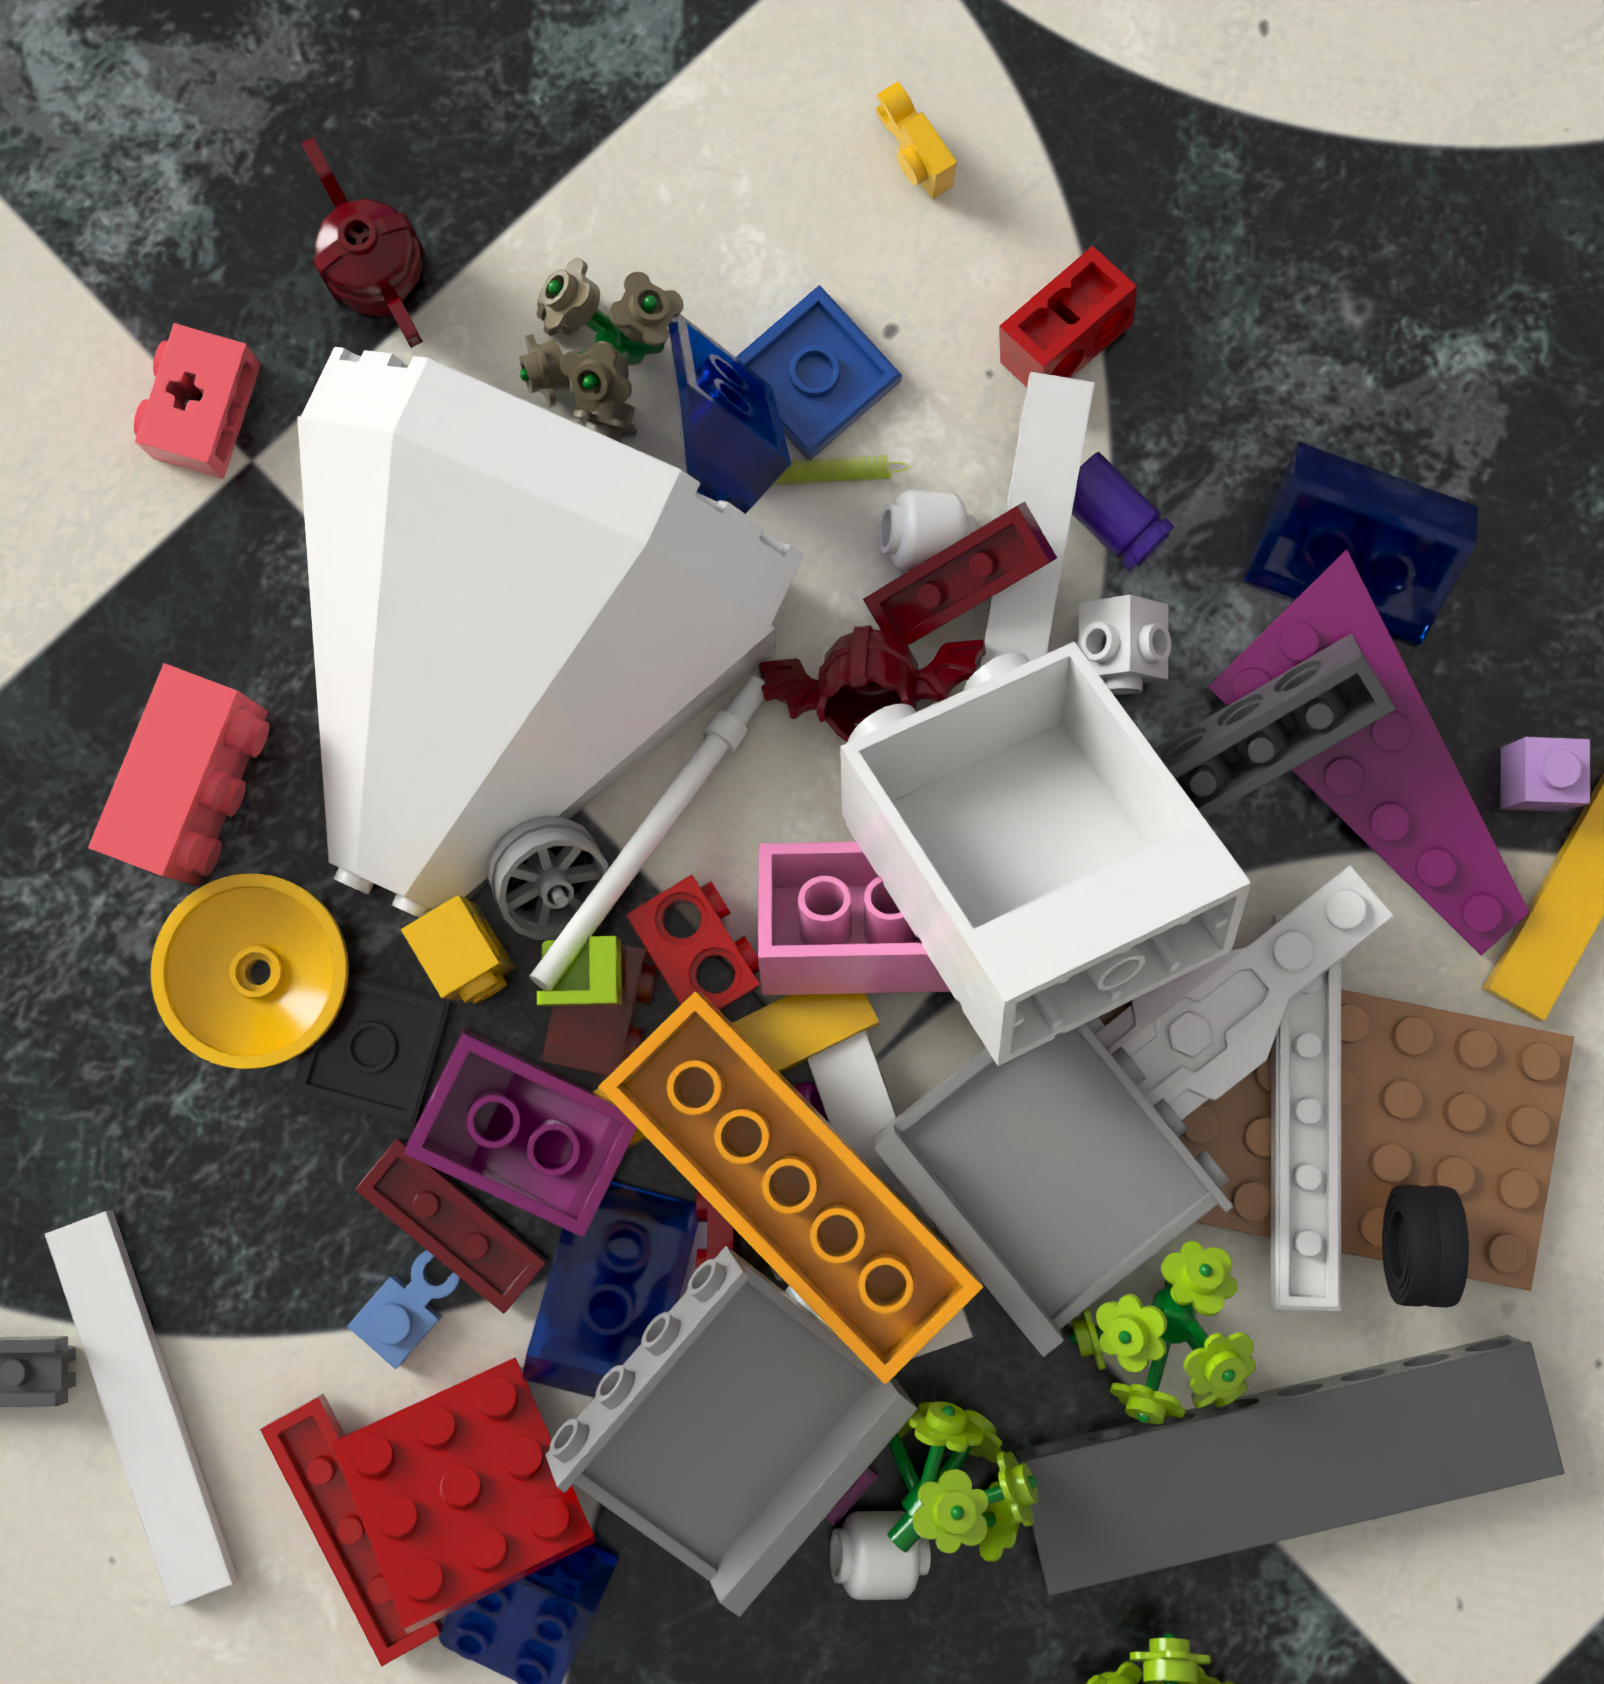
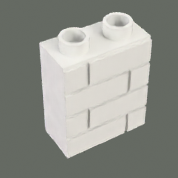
M1075 642L1032 661H1029L1026 655L1022 653H1008L998 656L980 667L966 682L962 692L918 712L908 704L886 706L865 718L854 729L848 743L840 746L842 816L846 821V826L878 877H881L884 881L886 890L915 936L921 940L924 950L956 1001L959 1000L963 1012L997 1066L1054 1039L1055 1035L1061 1032L1064 1034L1232 951L1251 881Z

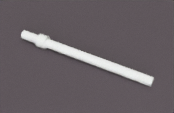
M751 676L725 711L718 710L703 729L705 737L703 742L529 975L530 979L546 991H551L587 943L589 936H592L725 753L733 754L748 734L746 725L764 701L761 686L765 682L762 679Z

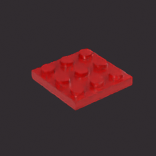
M516 1357L331 1442L402 1626L407 1634L596 1542L573 1486L571 1485L565 1493L556 1486L546 1458L552 1439Z

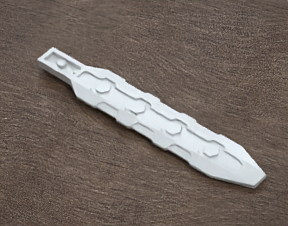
M1349 865L1249 946L1233 949L1231 952L1133 999L1130 1007L1099 1030L1095 1036L1110 1054L1119 1047H1122L1147 1077L1137 1087L1152 1106L1163 1098L1177 1116L1183 1120L1208 1099L1216 1101L1267 1061L1288 1002L1391 921L1394 915ZM937 1228L939 1237L964 1261V1259L959 1255V1253L955 1250L951 1243ZM788 1286L785 1292L792 1298H794L797 1302H799L802 1306H804L807 1310L813 1313L816 1317H818L821 1321H823L806 1304V1302L790 1286Z

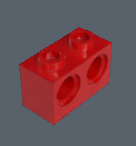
M1091 246L999 326L1000 363L1025 387L1028 385L1030 372L1072 378L1133 324L1137 285L1094 246Z
M692 874L629 912L626 916L680 1005L697 991L702 992L719 1011H722L761 987L754 974L759 972L758 956L745 935L733 942L725 929L721 919L731 914L712 881L700 887ZM680 903H688L695 906L701 914L699 929L687 938L671 936L665 925L668 911ZM713 957L727 959L731 962L735 971L734 981L730 988L718 994L706 992L698 980V972L701 965Z

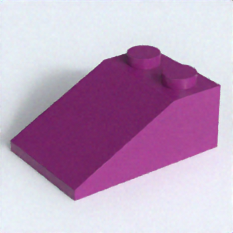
M464 1028L406 1144L404 1154L584 1238L637 1127L608 1099L513 1050Z

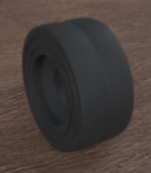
M1404 1184L1395 1186L1391 1190L1383 1219L1382 1256L1386 1283L1395 1303L1402 1306L1421 1307L1426 1305L1442 1308L1452 1307L1459 1303L1467 1280L1469 1237L1464 1207L1455 1189L1447 1186L1430 1185L1423 1187L1420 1185Z

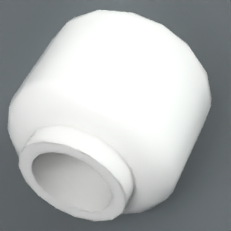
M915 489L906 490L898 495L894 504L888 503L883 509L879 533L881 551L883 554H890L891 561L897 569L910 571L976 531V521L973 516L966 515L964 503L957 494Z
M856 1511L846 1517L842 1528L833 1530L830 1540L832 1577L835 1583L843 1584L851 1598L857 1600L906 1599L915 1590L919 1575L928 1574L931 1560L928 1539L920 1537L906 1553L899 1549L887 1536V1533L905 1512Z

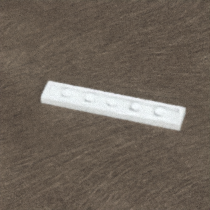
M1030 372L1006 512L1025 501L1056 554L1057 559L990 598L983 639L986 655L981 656L978 669L990 660L1008 653H1022L1026 655L1029 661L1047 654L1095 382Z
M1286 915L1271 916V927ZM1341 960L1288 1002L1271 1047L1270 1307L1274 1309L1341 1311Z
M864 1030L810 1057L808 1062L829 1124L939 1236L936 1225L873 1148V1136L897 1118V1114L868 1031ZM963 1307L913 1358L974 1337L965 1308Z
M113 1209L45 1233L170 1608L234 1584L238 1577Z

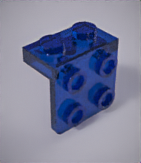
M589 1545L448 1614L442 1626L443 1630L439 1634V1641L445 1648L456 1652L461 1657L483 1665L516 1681L518 1684H561L596 1613L619 1558Z

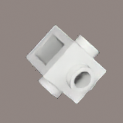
M1131 594L1079 603V639L1077 646L1113 694L1143 692V683L1168 680V657L1171 652V637L1168 632V604Z

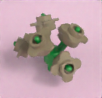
M575 258L567 264L565 270L560 269L553 272L544 282L538 296L537 317L544 321L543 331L549 336L555 335L558 331L565 335H571L585 325L596 332L595 344L588 350L578 353L576 351H568L563 355L556 340L537 344L533 334L526 335L525 341L529 354L519 357L521 366L519 376L521 380L525 381L530 393L539 391L544 395L549 407L556 405L555 393L570 389L571 380L576 392L575 403L581 409L574 410L573 416L576 417V421L586 424L585 427L620 442L622 434L636 436L637 433L635 425L631 424L635 407L624 403L632 393V385L628 380V366L640 364L645 355L659 354L663 351L665 342L669 338L667 327L672 317L680 315L684 304L681 296L676 291H664L652 284L645 273L632 272L624 280L626 291L621 301L612 304L608 316L598 309L600 289L597 284L585 276L588 269L587 263L580 258Z

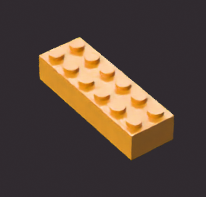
M695 991L598 1086L884 1385L983 1288L981 1280L972 1269L702 992Z

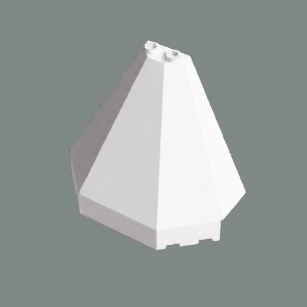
M334 347L301 417L297 416L329 863L339 867L333 879L368 895L374 884L397 893L392 906L420 918L457 895L471 899L489 884L487 873L491 854L502 837L518 825L540 817H564L570 819L755 670L759 663L766 661L776 653V630L771 625L804 554L791 545L761 534L764 526L729 502L720 500L717 502L697 493L700 482L683 470L425 357L413 356L410 364L407 365L402 363L403 360L391 353L364 350L362 356H358L345 348Z

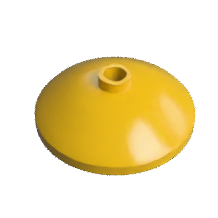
M231 875L214 880L198 888L178 904L162 926L153 950L151 961L152 992L163 1022L172 1035L189 1051L202 1059L224 1067L237 1069L265 1068L284 1063L304 1053L331 1027L340 1011L347 990L349 973L348 954L344 938L335 919L328 909L310 892L290 881L271 875ZM265 961L270 967L271 974L264 984L258 985L253 981L251 971L257 962Z

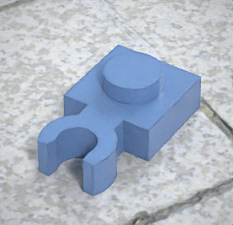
M427 1250L415 1259L411 1268L412 1281L408 1285L397 1275L390 1276L347 1326L394 1369H397L443 1317L429 1303L433 1299L449 1295L457 1289L462 1281L453 1272L445 1283L433 1282L428 1276L427 1268L429 1263L435 1259V1256Z

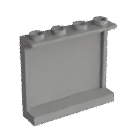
M1098 1017L1064 1034L1061 1032L1055 1035L1054 1039L997 1066L987 1048L984 1047L873 1136V1148L1043 1357L1064 1341L1061 1328L1216 1205L1219 1204L1225 1212L1234 1207L1220 1190L1230 1180L1205 1149L1196 1157H1193L1180 1141L1179 1137L1189 1130L1163 1098L1152 1106L1138 1089L1137 1085L1147 1077L1122 1047H1119L1110 1054L1095 1036V1033L1104 1027V1024Z
M725 1246L715 1259L705 1261L695 1270L688 1282L687 1291L669 1312L659 1314L651 1321L642 1336L641 1345L623 1365L613 1367L603 1377L596 1390L595 1398L578 1418L569 1419L558 1429L551 1441L546 1458L557 1488L565 1493L572 1484L579 1487L709 1580L720 1604L740 1617L918 1408L894 1377L884 1385L827 1324L733 1250Z

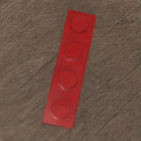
M324 1393L262 1427L260 1431L381 1667L438 1636L444 1629L440 1619L409 1634L405 1632L332 1447L331 1442L344 1437L345 1434Z

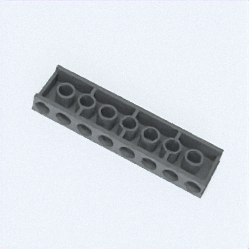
M1509 1335L1239 1397L1236 1402H1231L1219 1408L1214 1404H1210L1202 1408L1185 1410L1184 1417L1170 1416L1164 1418L1163 1424L1141 1423L1137 1421L1014 1450L1018 1464L1026 1463L1033 1477L1037 1480L1039 1500L1038 1503L1031 1505L1034 1516L1032 1529L1049 1596L1565 1474L1532 1343L1529 1341L1524 1342Z

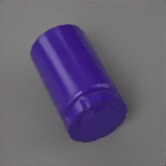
M1099 451L1080 466L1072 515L1113 556L1117 558L1122 557L1121 564L1129 572L1136 566L1140 567L1170 537L1169 533L1175 526L1167 518L1161 520L1159 518V511Z

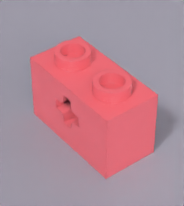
M174 323L168 341H162L155 353L153 373L156 378L149 399L141 401L135 414V443L153 459L224 479L261 362L245 343ZM200 392H201L203 396H202L200 402H199V401H195V400H197V398L199 397ZM186 399H190L185 408L184 403Z

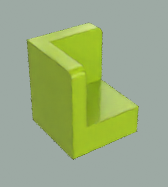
M589 936L587 943L551 991L544 989L537 991V1005H622L621 939L617 936ZM555 940L543 942L542 958Z

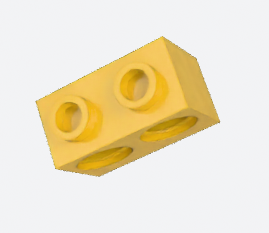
M460 895L453 897L401 929L441 998L464 1001V1003L472 1001L476 1005L504 989L508 984L503 976L516 968L478 904Z

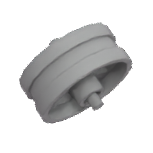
M540 817L521 823L502 837L490 856L487 877L492 894L499 905L503 918L517 933L535 940H556L609 869V865L604 855L600 852L595 839L583 825L564 817ZM553 846H564L557 856L553 851L547 849ZM582 850L592 855V864L570 867ZM511 877L528 881L506 894L508 881ZM585 882L580 892L575 894L571 884ZM538 896L535 910H525L519 907Z

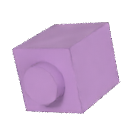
M1524 737L1501 747L1500 810L1564 812L1590 804V739Z

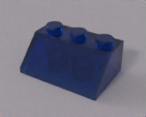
M680 314L672 317L668 325L676 408L686 473L700 482L697 493L717 502L719 500L729 502L746 514L791 465L772 385Z
M1298 442L1272 499L1246 572L1245 581L1296 599L1347 549L1388 632L1422 645L1477 544L1478 506Z

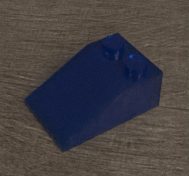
M611 1181L584 1238L562 1228L526 1353L521 1379L595 1398L596 1390L603 1377L613 1367L623 1365L641 1345L642 1336L651 1321L659 1314L669 1312L678 1302L698 1226L696 1203Z

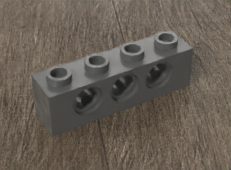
M1350 633L1156 747L1154 751L1204 819L1386 716L1396 710L1380 677L1354 635Z

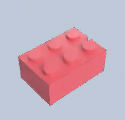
M163 663L88 848L160 876L198 886L202 875L209 876L218 862L222 842L217 840L226 816L232 817L242 803L246 783L241 778L250 756L256 758L267 741L270 725L265 719L269 711L237 690Z

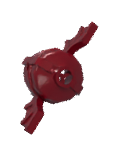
M314 137L302 142L303 149L336 208L322 220L315 241L316 257L313 263L336 302L341 300L351 310L362 315L386 317L392 313L410 348L422 343L423 340L403 305L405 297L419 281L422 271L421 257L426 256L410 220L405 213H399L392 206L368 198L348 202ZM353 239L356 240V245L351 244Z
M871 625L855 626L853 632L841 636L825 654L824 663L819 668L818 680L811 678L805 672L801 661L797 658L765 661L759 663L758 666L761 677L765 680V684L761 686L765 701L776 699L783 702L788 708L791 719H797L804 712L817 710L816 716H818L819 721H826L837 736L848 742L850 735L857 727L854 724H860L869 715L886 706L908 704L916 710L919 700L931 699L940 702L947 699L950 691L956 685L969 680L978 670L977 662L981 656L986 655V648L982 639L948 642L940 647L934 659L926 667L918 670V663L905 642L886 631L873 630Z

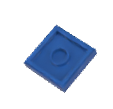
M820 285L727 364V372L809 461L902 380V374Z

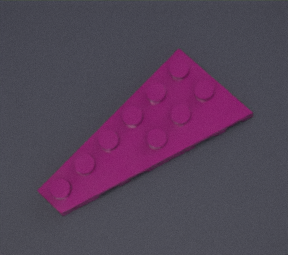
M1346 549L1208 685V688L1228 706L1352 633L1383 682L1396 710L1291 770L1482 956L1529 913V910Z

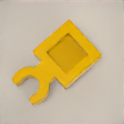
M898 81L878 93L877 99L881 105L876 107V113L888 131L894 134L899 141L897 160L907 179L914 186L921 183L932 199L953 187L957 161L923 111L919 114L916 112L908 93Z

